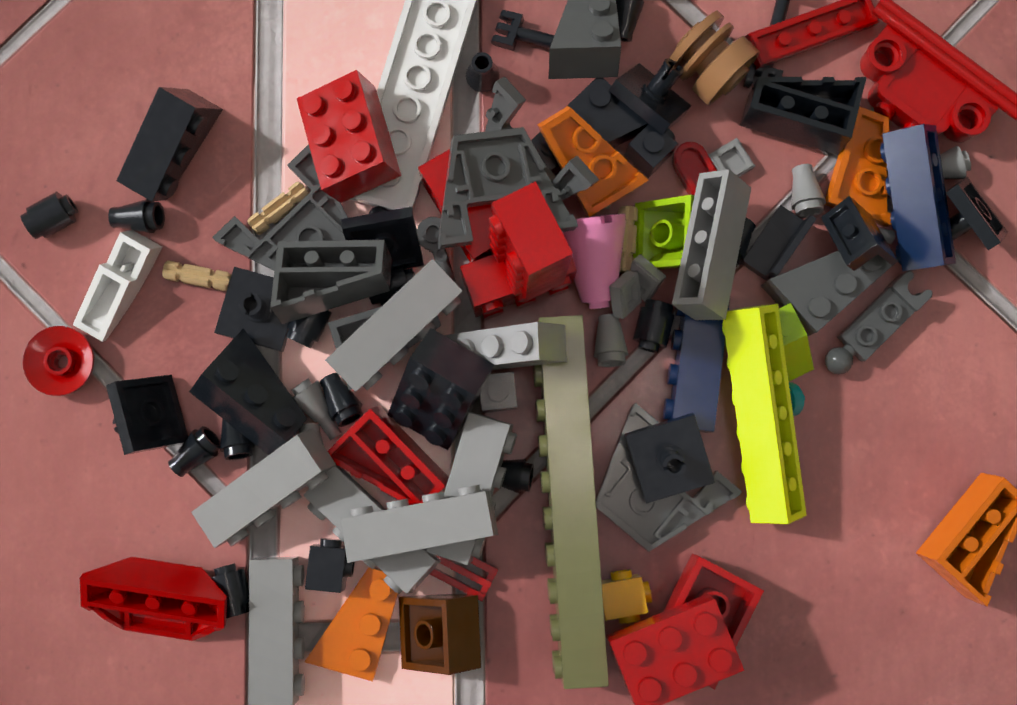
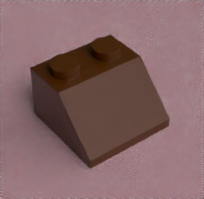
M437 594L399 597L402 669L452 675L481 668L478 595Z

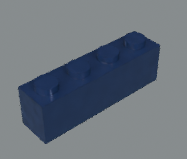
M921 124L882 133L883 143H881L880 152L883 161L887 163L888 177L886 178L885 185L888 195L892 197L893 211L891 212L890 219L893 229L897 231L898 245L896 246V258L898 263L902 265V272L956 264L936 125Z
M675 307V316H680L679 330L674 329L672 334L671 350H676L675 364H670L668 368L667 384L672 385L671 399L666 398L664 402L663 419L671 420L694 413L700 432L711 433L715 431L725 336L722 331L723 320H694Z

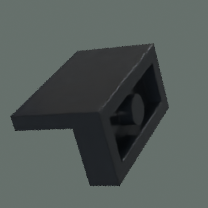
M850 196L821 217L846 265L853 271L860 268L877 254L892 266L898 262L871 214Z
M780 205L746 253L742 265L766 281L778 276L817 218L810 215L805 220H802Z

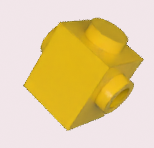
M631 569L611 572V579L601 580L604 619L607 621L619 618V623L621 624L639 621L640 614L648 613L647 603H652L648 581L642 582L640 575H632Z

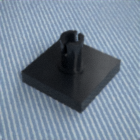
M669 58L664 60L663 65L655 75L639 63L617 78L608 90L662 135L677 123L691 107L688 102L671 89L678 78L682 76L684 70L678 65L676 69L670 72L676 61Z
M968 177L955 184L946 192L959 210V213L950 218L953 241L973 229L987 250L1002 242L1008 231Z
M376 206L367 215L341 219L345 240H384L392 257V267L403 263L406 269L424 266L412 207L389 210Z
M234 267L214 333L234 339L244 328L255 345L284 352L288 339L286 335L289 328H287L288 323L281 324L270 308L274 277Z
M172 374L115 381L106 385L114 414L112 423L117 426L114 430L119 434L124 455L181 445L185 442L188 433Z
M694 413L625 433L646 504L715 483Z

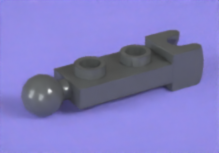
M912 271L901 273L837 336L845 346L833 348L827 353L825 357L827 369L834 374H845L853 365L854 355L861 362L866 361L914 312L918 311L932 297V291L925 290L922 293L912 295L908 291V284L914 278V273Z

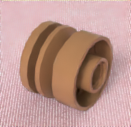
M718 10L712 12L703 21L695 24L682 37L675 51L669 57V59L676 61L671 70L676 69L678 65L682 66L686 63L683 67L684 73L679 77L682 81L693 76L696 72L700 75L692 90L708 106L723 94L726 96L748 74L750 71L748 68L760 54V51L744 36L738 38L730 45L726 42L734 29L730 22L716 32L724 20V16Z

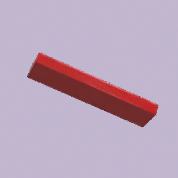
M840 0L747 34L745 38L760 51V54L754 61L756 69L877 25L880 20L871 13L875 8L872 0Z

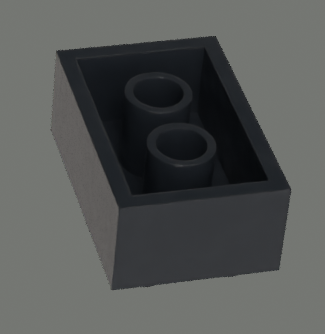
M430 328L408 360L387 415L393 418L400 426L412 429L425 437L429 443L440 446L448 451L463 428L468 413L472 411L494 364Z

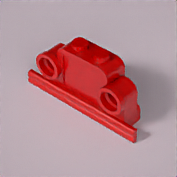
M879 1L871 13L887 25L868 46L860 60V69L863 75L872 81H876L868 92V102L874 108V112L889 117V121H892L901 129L921 124L936 125L937 136L944 133L949 140L957 143L965 142L985 131L990 124L991 117L998 108L1014 120H1017V93L894 1Z

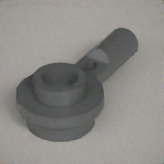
M428 217L422 220L417 228L420 246L433 253L435 262L455 282V276L446 249H438L441 218Z

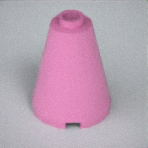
M625 213L577 218L578 227L573 231L563 232L573 252L572 258L577 269L574 281L581 302L589 303V309L610 307L609 301L611 296L609 286L619 278L626 227Z

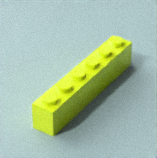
M778 304L728 310L726 320H723L722 331L726 339L727 367L731 375L732 402L735 406L737 419L736 433L740 441L741 469L745 477L746 505L750 513L751 523L790 524L807 516L779 307Z

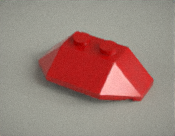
M129 557L82 573L79 578L81 607L88 611L93 610L102 619L122 630L194 641L214 631L223 630L226 626L227 596L202 567Z

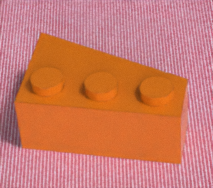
M980 473L916 552L919 557L961 595L988 607L992 597L988 593L995 575H1000L1004 564L1001 563L1008 542L1013 543L1017 533V489L1004 477Z

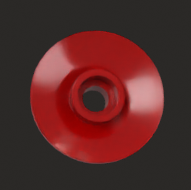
M53 326L41 330L28 342L23 354V370L27 380L35 389L51 396H64L79 390L90 378L94 367V353L87 338L79 331L65 326ZM66 356L68 364L65 368H60L59 359Z

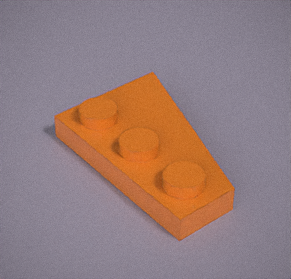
M569 106L537 124L561 170L571 159L578 156L599 179L597 183L588 189L575 193L585 214L589 217L649 181Z
M859 106L852 138L838 155L825 197L826 203L824 204L834 208L850 196L871 214L876 224L883 227L891 225V213L887 212L888 193L885 185L887 163L883 161L880 152L881 143H883L882 133L889 132V117Z
M368 567L304 661L305 663L373 682L398 597V593L392 590L383 580L387 575L381 569H371Z

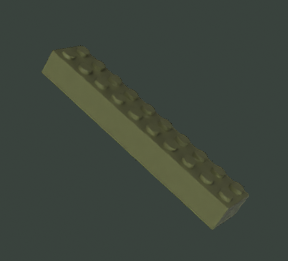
M583 315L539 318L538 322L565 325L567 362L533 366L534 387H541L542 399H536L535 401L537 422H543L544 435L538 436L539 457H546V471H540L541 493H548L549 501L548 507H542L543 526L545 530L551 531V542H545V557L547 566L553 567L554 578H547L548 599L550 604H555L556 614L549 615L552 641H558V650L552 651L553 673L555 674V679H561L564 689L608 687Z

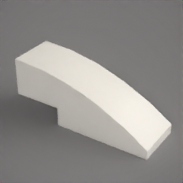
M134 230L120 232L107 263L99 264L73 325L102 342L106 341L141 289L162 246Z

